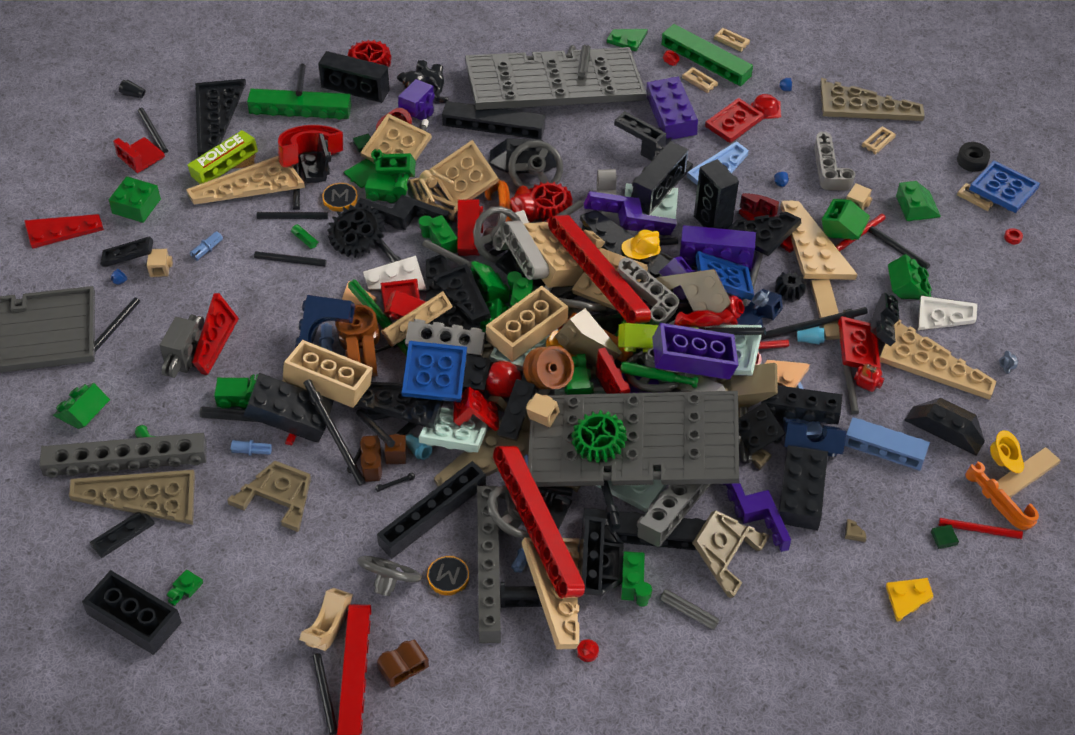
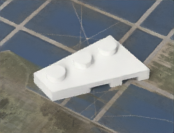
M416 256L363 272L369 290H381L380 283L417 279L419 290L426 291Z
M921 296L918 330L973 324L976 322L977 304Z

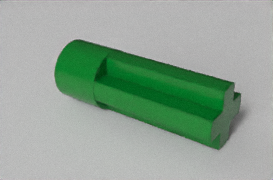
M296 224L292 227L291 233L310 249L317 247L316 245L319 242L300 225Z

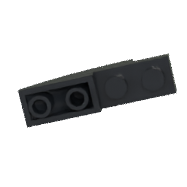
M884 292L875 307L870 331L881 341L892 346L896 342L894 324L900 320L898 300L893 295L889 296Z

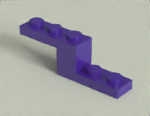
M589 191L583 203L584 209L618 213L620 227L625 230L638 232L649 230L652 232L658 231L659 235H671L677 225L676 219L643 214L639 198Z
M740 482L723 484L728 488L727 495L730 502L733 501L735 504L734 511L736 517L741 518L743 524L765 519L767 529H771L773 533L774 545L779 546L781 552L789 550L791 538L769 490L745 495Z

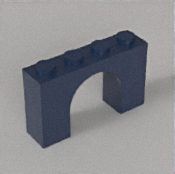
M307 295L302 305L304 314L303 319L299 321L300 335L296 338L295 348L302 340L312 343V335L315 329L326 321L353 323L356 305L349 300Z

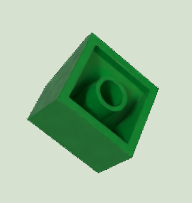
M917 181L899 183L896 198L906 221L941 217L928 189Z
M476 261L471 262L473 278L485 303L497 298L504 304L508 303L510 289L506 284H503L499 273H495L491 266Z

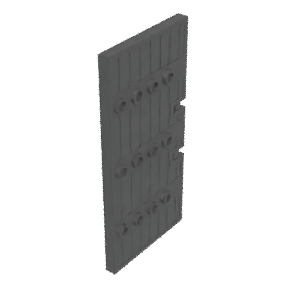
M630 47L590 49L587 76L585 78L578 77L581 50H571L570 54H565L564 50L532 52V56H527L526 52L465 55V64L476 110L645 101L646 92Z
M94 286L25 293L21 299H16L15 295L0 296V373L95 362Z
M738 391L547 395L554 401H557L560 411L551 427H547L536 421H530L528 469L537 487L604 486V481L611 480L612 485H653L654 480H661L662 485L739 483ZM600 410L603 411V414L609 411L611 416L616 414L618 420L623 422V426L626 427L627 440L625 441V448H621L620 455L615 454L614 460L609 457L607 458V463L603 459H600L599 463H596L595 459L589 462L587 457L583 459L580 454L576 453L575 447L572 444L573 427L578 425V419L584 420V414L591 416L592 411L595 414H599ZM607 428V432H610L611 435L615 436V432L610 428ZM584 437L583 441L591 446V441Z

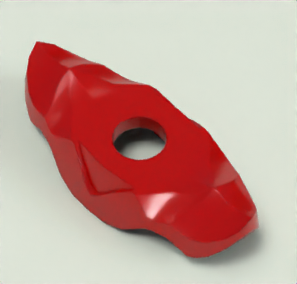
M727 309L719 313L709 310H697L690 314L679 312L674 320V325L684 327L738 324L737 319Z

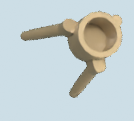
M434 169L423 171L419 177V182L432 203L435 200L428 187L433 188L441 198L446 199L435 186L437 184L436 177L451 184L454 183L453 180L437 173Z

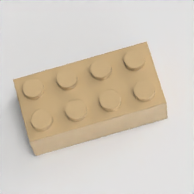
M548 222L525 223L526 229L549 266L548 277L542 279L546 286L551 288L575 285L584 270L553 235L548 227Z
M540 286L486 325V341L513 362L567 322L568 306L543 286Z
M302 340L284 362L283 380L306 389L303 383L310 379L316 391L320 392L322 396L354 408L371 385L373 368Z

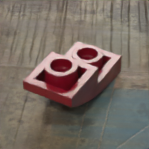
M743 193L739 208L754 215L760 211L765 215L774 217L777 215L779 201L762 195Z

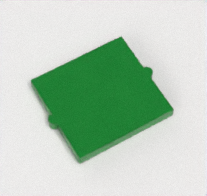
M364 159L344 171V174L351 179V182L357 184L361 189L366 186L369 173H378L375 171L376 164L368 159Z

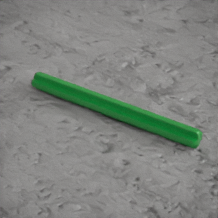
M355 279L348 283V288L362 305L373 309L376 313L377 322L383 329L393 324ZM405 338L396 345L407 357L408 347L405 344Z

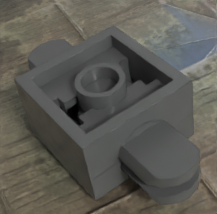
M191 314L188 319L175 316L160 343L164 360L161 369L162 375L175 378L179 371L187 373L189 368L194 366L192 361L200 339V332L204 326L203 317Z

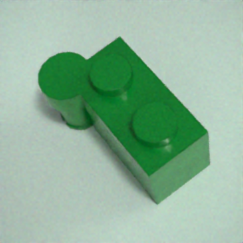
M380 149L372 151L371 157L374 159L376 164L375 171L378 174L393 175L398 178L399 173H403L402 177L406 173L409 175V178L415 177L416 160L411 153L384 154Z
M369 173L365 186L366 199L387 201L389 203L397 202L401 195L405 196L407 193L409 175L404 173L402 177L403 173H399L397 178V176Z
M443 215L435 218L430 216L420 217L419 228L423 238H430L432 243L452 253L458 252V238Z
M516 271L508 274L507 281L510 286V294L512 295L511 308L534 290L533 280L522 277L521 273Z
M585 354L572 356L574 373L571 381L564 386L565 395L594 394L593 382H589L591 380L590 369L586 368Z
M255 374L250 376V380L249 378L217 377L214 395L217 407H240L246 409L256 381L254 380Z
M624 551L621 600L634 601L636 596L637 605L645 607L652 595L651 585L644 582L645 553Z

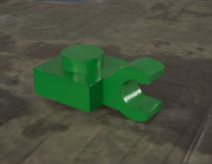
M186 569L172 584L173 589L167 593V597L170 598L168 602L175 606L184 595L190 598L203 584V579Z

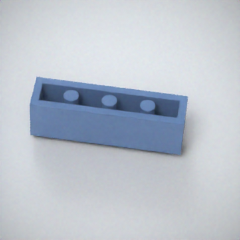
M854 417L851 420L845 440V446L916 470H921L930 442L921 438H915Z

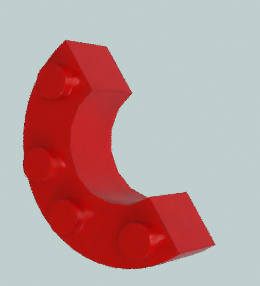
M303 125L290 128L280 134L278 138L279 163L282 167H290L298 163L299 154L317 151L320 133H323L324 139L328 141V152H331V155H335L343 151V132L323 125Z

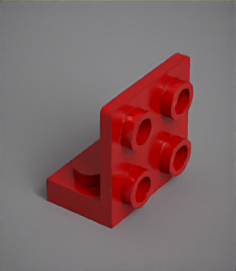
M145 137L131 145L123 142L120 138L113 141L117 156L136 173L141 172L165 157V154Z
M468 387L462 393L461 402H454L453 422L458 426L468 422L472 415H475L494 431L499 429L498 407L492 401L486 400L478 390Z

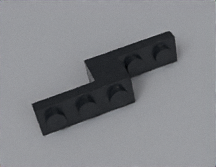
M624 111L614 120L615 126L642 140L641 156L650 161L665 146V132ZM687 161L685 175L693 168V163Z
M401 195L393 208L360 198L357 202L360 207L364 203L367 207L372 205L373 209H377L382 215L384 222L396 229L406 230L415 216L420 219L422 216L435 218L443 215L448 225L450 223L449 211Z
M524 373L521 380L516 379L497 433L498 436L513 441L518 440L527 414L526 406L528 401L536 393H539V389L536 388L535 384L526 381Z

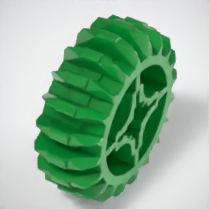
M601 410L599 414H595L592 411L591 416L584 414V420L578 419V425L573 427L572 444L575 447V451L583 459L587 457L589 462L595 459L596 463H599L600 459H603L607 463V458L610 457L614 460L615 454L620 455L621 448H625V441L627 440L626 427L623 426L621 420H618L616 414L611 416L609 411L606 414H603ZM607 428L613 430L615 432V436L611 435L610 432H607ZM584 437L591 441V446L583 441Z

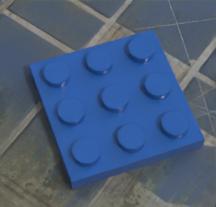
M993 160L971 183L969 190L1009 211L1017 213L1036 192L1040 183Z
M700 251L697 252L695 256L697 271L715 269L727 294L735 295L739 299L752 301L754 290L748 267Z
M409 341L402 396L461 402L467 347Z

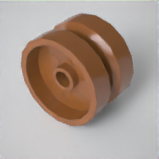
M366 305L355 306L353 323L335 321L340 344L345 350H347L346 337L356 336L359 348H363L362 337L364 335L373 334L374 346L379 342L380 331L376 313Z
M373 334L362 337L363 348H359L356 336L346 337V357L372 367V377H378Z
M537 347L531 350L525 357L523 373L526 381L535 384L539 390L561 389L572 379L574 362L571 355L562 347Z

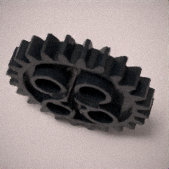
M357 203L353 208L350 204L348 210L343 207L344 212L337 211L338 217H332L334 222L329 223L331 228L327 229L330 244L335 251H339L341 255L345 253L347 257L352 253L354 258H356L357 253L363 256L364 251L370 253V248L376 249L375 243L381 244L379 238H384L382 232L386 231L384 228L385 222L382 215L377 209H373L372 205L367 207L364 203L360 207L359 203Z

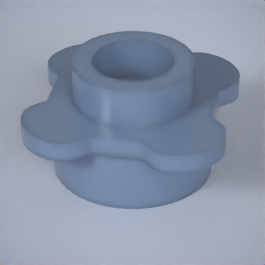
M759 290L752 299V302L755 304L754 309H757L759 306L764 307L769 300L767 296L770 293L768 290L766 292Z
M1005 351L1004 356L999 359L1000 365L1004 368L1006 374L1010 373V370L1015 369L1018 365L1017 357L1011 354L1010 351Z

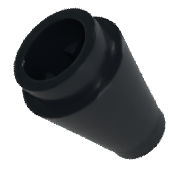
M128 79L122 80L119 86V92L125 96L143 98L146 92L145 89Z

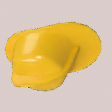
M639 231L635 237L623 242L621 245L623 253L627 257L636 260L658 255L661 252L659 232Z
M1002 430L998 432L996 440L990 446L992 458L997 465L1005 466L1014 473H1021L1024 469V462L1018 440L1009 431Z

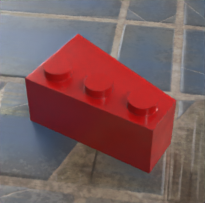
M479 199L458 200V256H480L473 237L475 222L483 212V206L479 205Z

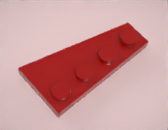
M99 214L24 220L32 249L104 230Z
M220 293L213 294L192 361L199 372L204 375H208L239 320Z

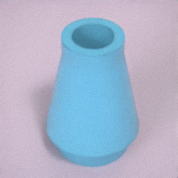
M818 326L797 331L798 342L817 345L824 343V328H819Z
M412 434L406 436V445L417 459L425 460L431 455V446L419 443V438Z

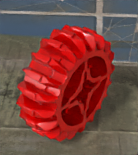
M368 39V41L364 42L362 40L361 43L356 42V45H352L348 52L349 57L388 67L391 64L392 57L389 47L386 44H382L381 41H369Z
M547 181L545 184L540 182L539 185L534 184V187L529 189L538 206L536 221L541 218L542 222L573 204L570 191L567 190V187H562L561 183L557 185L555 181L553 183Z

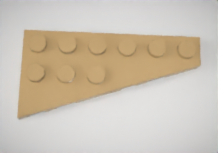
M278 156L186 189L190 200L195 205L305 188V185L292 166L282 167Z
M793 200L782 201L780 205L782 212H788L801 218L802 224L790 237L803 279L856 280L858 274L799 201Z
M901 320L894 324L896 342L892 346L885 343L880 355L881 363L989 400L991 399L997 381L978 369L970 368L966 365V361L961 358L959 360L951 355L950 351L930 338L920 336L916 333V329L911 326L909 328L901 323Z
M524 538L521 544L556 649H576L579 645L578 597L560 598L557 595L531 538ZM562 538L578 569L579 538Z

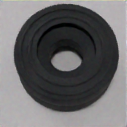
M967 142L960 147L957 162L967 171L979 172L987 167L990 151L981 143Z

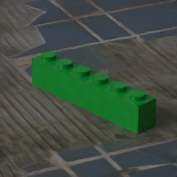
M673 24L662 33L661 45L740 87L752 77V64L676 24Z
M251 88L247 100L249 114L301 116L305 118L319 117L322 119L336 118L339 120L349 119L352 106L350 94L303 91L301 96H297L296 91Z

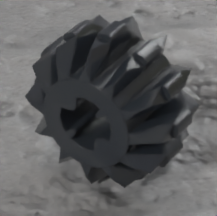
M788 271L787 274L782 272L777 277L775 292L784 296V300L790 298L793 302L795 298L800 300L801 296H804L806 280L803 279V275H797V271L795 273Z

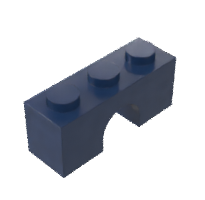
M769 291L767 304L764 307L759 306L757 309H754L755 304L751 301L748 306L744 307V313L737 319V325H761L763 327L762 318L774 320L783 309L782 296Z
M784 420L783 430L785 435L781 437V444L786 447V450L787 446L791 445L828 451V456L836 457L837 454H843L847 434L844 428L823 425L822 433L818 438L808 439L807 425L805 423Z

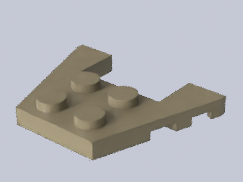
M715 269L656 278L669 290L681 285L693 311L709 310L719 313L732 303ZM692 326V328H705V326H703V327Z
M274 461L256 475V479L250 484H245L241 487L239 493L235 496L231 495L227 500L228 505L245 511L253 497L258 495L288 507L289 510L281 520V524L286 528L299 532L311 476L309 473Z
M715 510L709 515L693 541V545L725 594L732 598L737 593L742 582L727 569V566L743 540L754 550L760 551L767 542L769 535L764 532L759 533L755 531V528L744 526L738 523V520Z

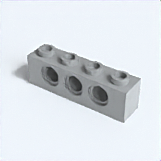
M414 319V322L409 321L405 340L407 347L409 341L467 347L468 355L483 357L486 335L485 332H482V329L471 328V330H465L463 326L459 325L445 327L440 322H433V325L425 324L426 321ZM425 331L432 332V336L429 339L422 338V334ZM443 334H450L451 339L448 342L441 341ZM464 336L470 338V342L467 345L460 344V339Z

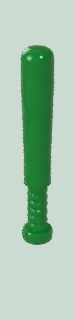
M626 361L622 362L620 370L624 374L671 383L692 385V388H697L699 377L694 376V378L681 376L674 372Z

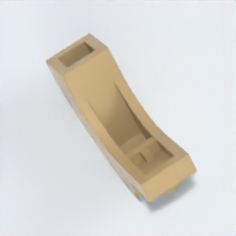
M336 588L327 590L316 621L310 628L301 632L299 640L304 641L309 647L326 651L334 642L347 616L353 594Z

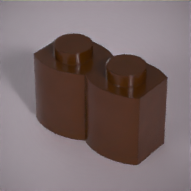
M377 435L363 436L360 442L362 476L366 482L380 481L382 477L380 439Z
M414 639L402 642L396 650L382 653L377 660V666L389 686L395 687L409 677L428 668L429 660Z

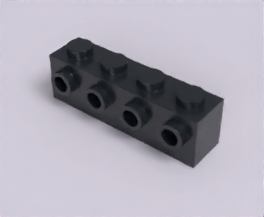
M778 385V394L761 401V404L765 402L774 416L838 425L843 394Z

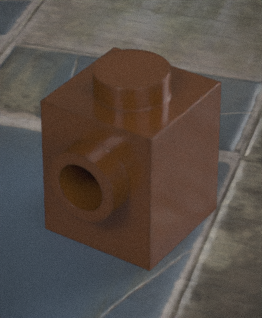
M389 435L395 441V445L389 447L385 444L386 464H406V435Z

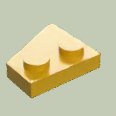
M928 578L886 583V589L896 621H901L903 617L911 612L913 613L921 605L933 599Z

